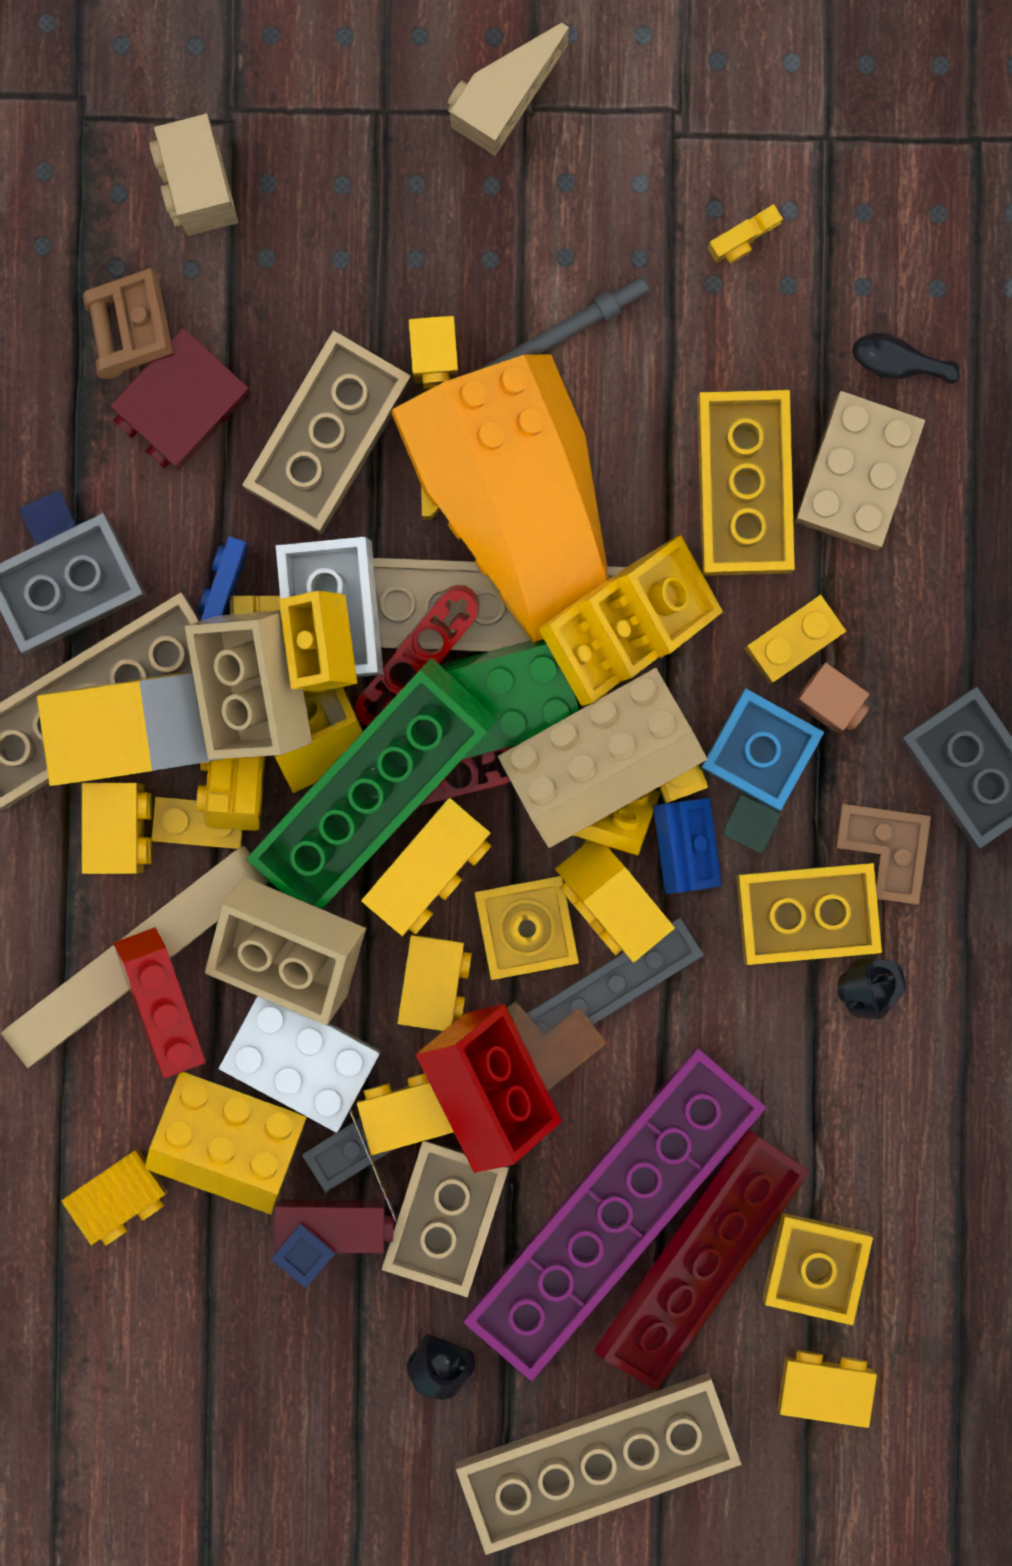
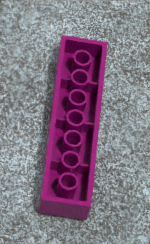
M695 1046L465 1314L463 1323L532 1382L767 1107Z

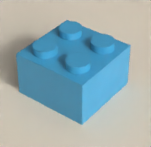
M744 689L706 755L708 760L701 764L700 769L775 811H781L824 732L750 690Z

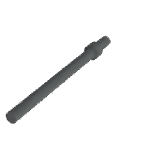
M641 276L613 293L607 290L593 298L595 303L477 370L524 354H542L601 319L607 322L621 314L620 309L649 293L650 289Z

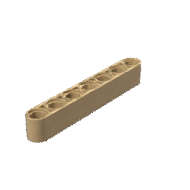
M243 845L122 939L156 927L171 959L218 922L222 903L243 876L263 885L268 884L270 881L246 860L251 853ZM114 945L0 1033L27 1069L130 991Z

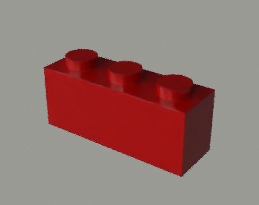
M156 927L114 942L113 944L149 1048L163 1079L206 1063L167 948Z

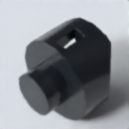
M881 959L855 960L851 963L847 972L840 976L837 984L838 996L841 1001L845 1002L850 1014L856 1018L882 1019L906 990L904 973L900 965L891 960ZM886 973H888L887 976H880V975H879V974H886Z
M427 1334L410 1355L407 1362V1373L419 1394L440 1400L450 1399L461 1390L472 1375L476 1366L475 1356L469 1349Z

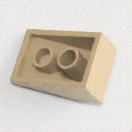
M560 23L474 73L468 84L461 80L447 102L450 104L448 112H450L451 128L496 156L568 46L569 27Z

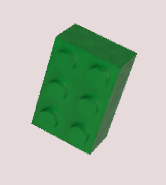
M529 640L440 665L498 719L463 759L518 745L585 708V706H581L545 640L534 644Z

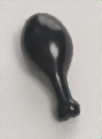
M870 333L860 337L853 344L852 353L854 358L863 367L879 377L901 379L918 374H926L941 378L950 384H954L959 380V365L957 363L928 357L903 339L894 335Z

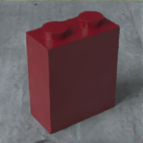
M184 328L171 340L173 354L151 361L110 405L118 414L113 419V422L131 439L139 433L150 444L145 450L148 455L162 468L165 469L171 463L178 471L251 394L249 388Z
M280 1199L275 1206L274 1253L277 1252L299 1224L302 1223L336 1253L383 1254L386 1242H393L395 1219L391 1211H386V1200Z

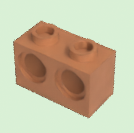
M825 662L816 669L793 703L834 733L844 731L845 728L851 731L852 728L855 729L870 709L869 706L864 704V701L870 694Z

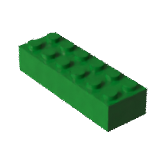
M431 658L254 849L246 860L282 893L323 909L483 738L498 719Z

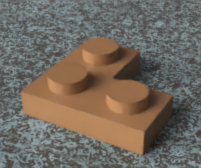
M841 804L835 848L879 854L875 880L877 899L919 905L931 816Z

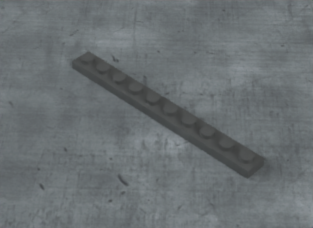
M679 917L671 922L675 929L634 963L623 952L513 1021L532 1061L535 1062L704 956L682 919ZM358 1118L357 1123L369 1149L361 1118ZM354 1122L302 1153L304 1160L325 1193L371 1164ZM393 1150L371 1155L375 1162Z

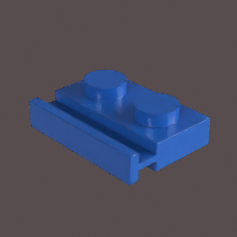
M229 536L226 546H219L212 566V571L217 572L212 588H205L198 607V613L202 614L200 621L228 614L230 596H234L250 548L245 541Z
M710 798L653 805L665 894L722 886Z

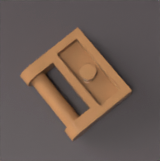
M146 269L89 289L83 293L84 307L90 312L99 357L95 362L99 378H116L123 374L124 370L173 354L159 278L153 269ZM111 303L115 304L123 349L115 351L108 308L111 306Z

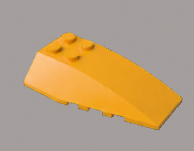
M524 354L445 381L391 410L425 495L433 506L437 505L448 519L449 523L447 525L457 539L461 538L476 558L475 564L484 576L488 575L500 591L499 597L533 644L544 640L538 629L609 579L586 436L552 355Z

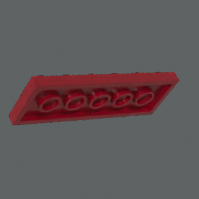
M748 1129L598 1343L594 1352L603 1360L657 1391L810 1171Z

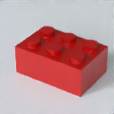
M505 1004L465 1013L415 1054L474 1173L514 1165L562 1122Z

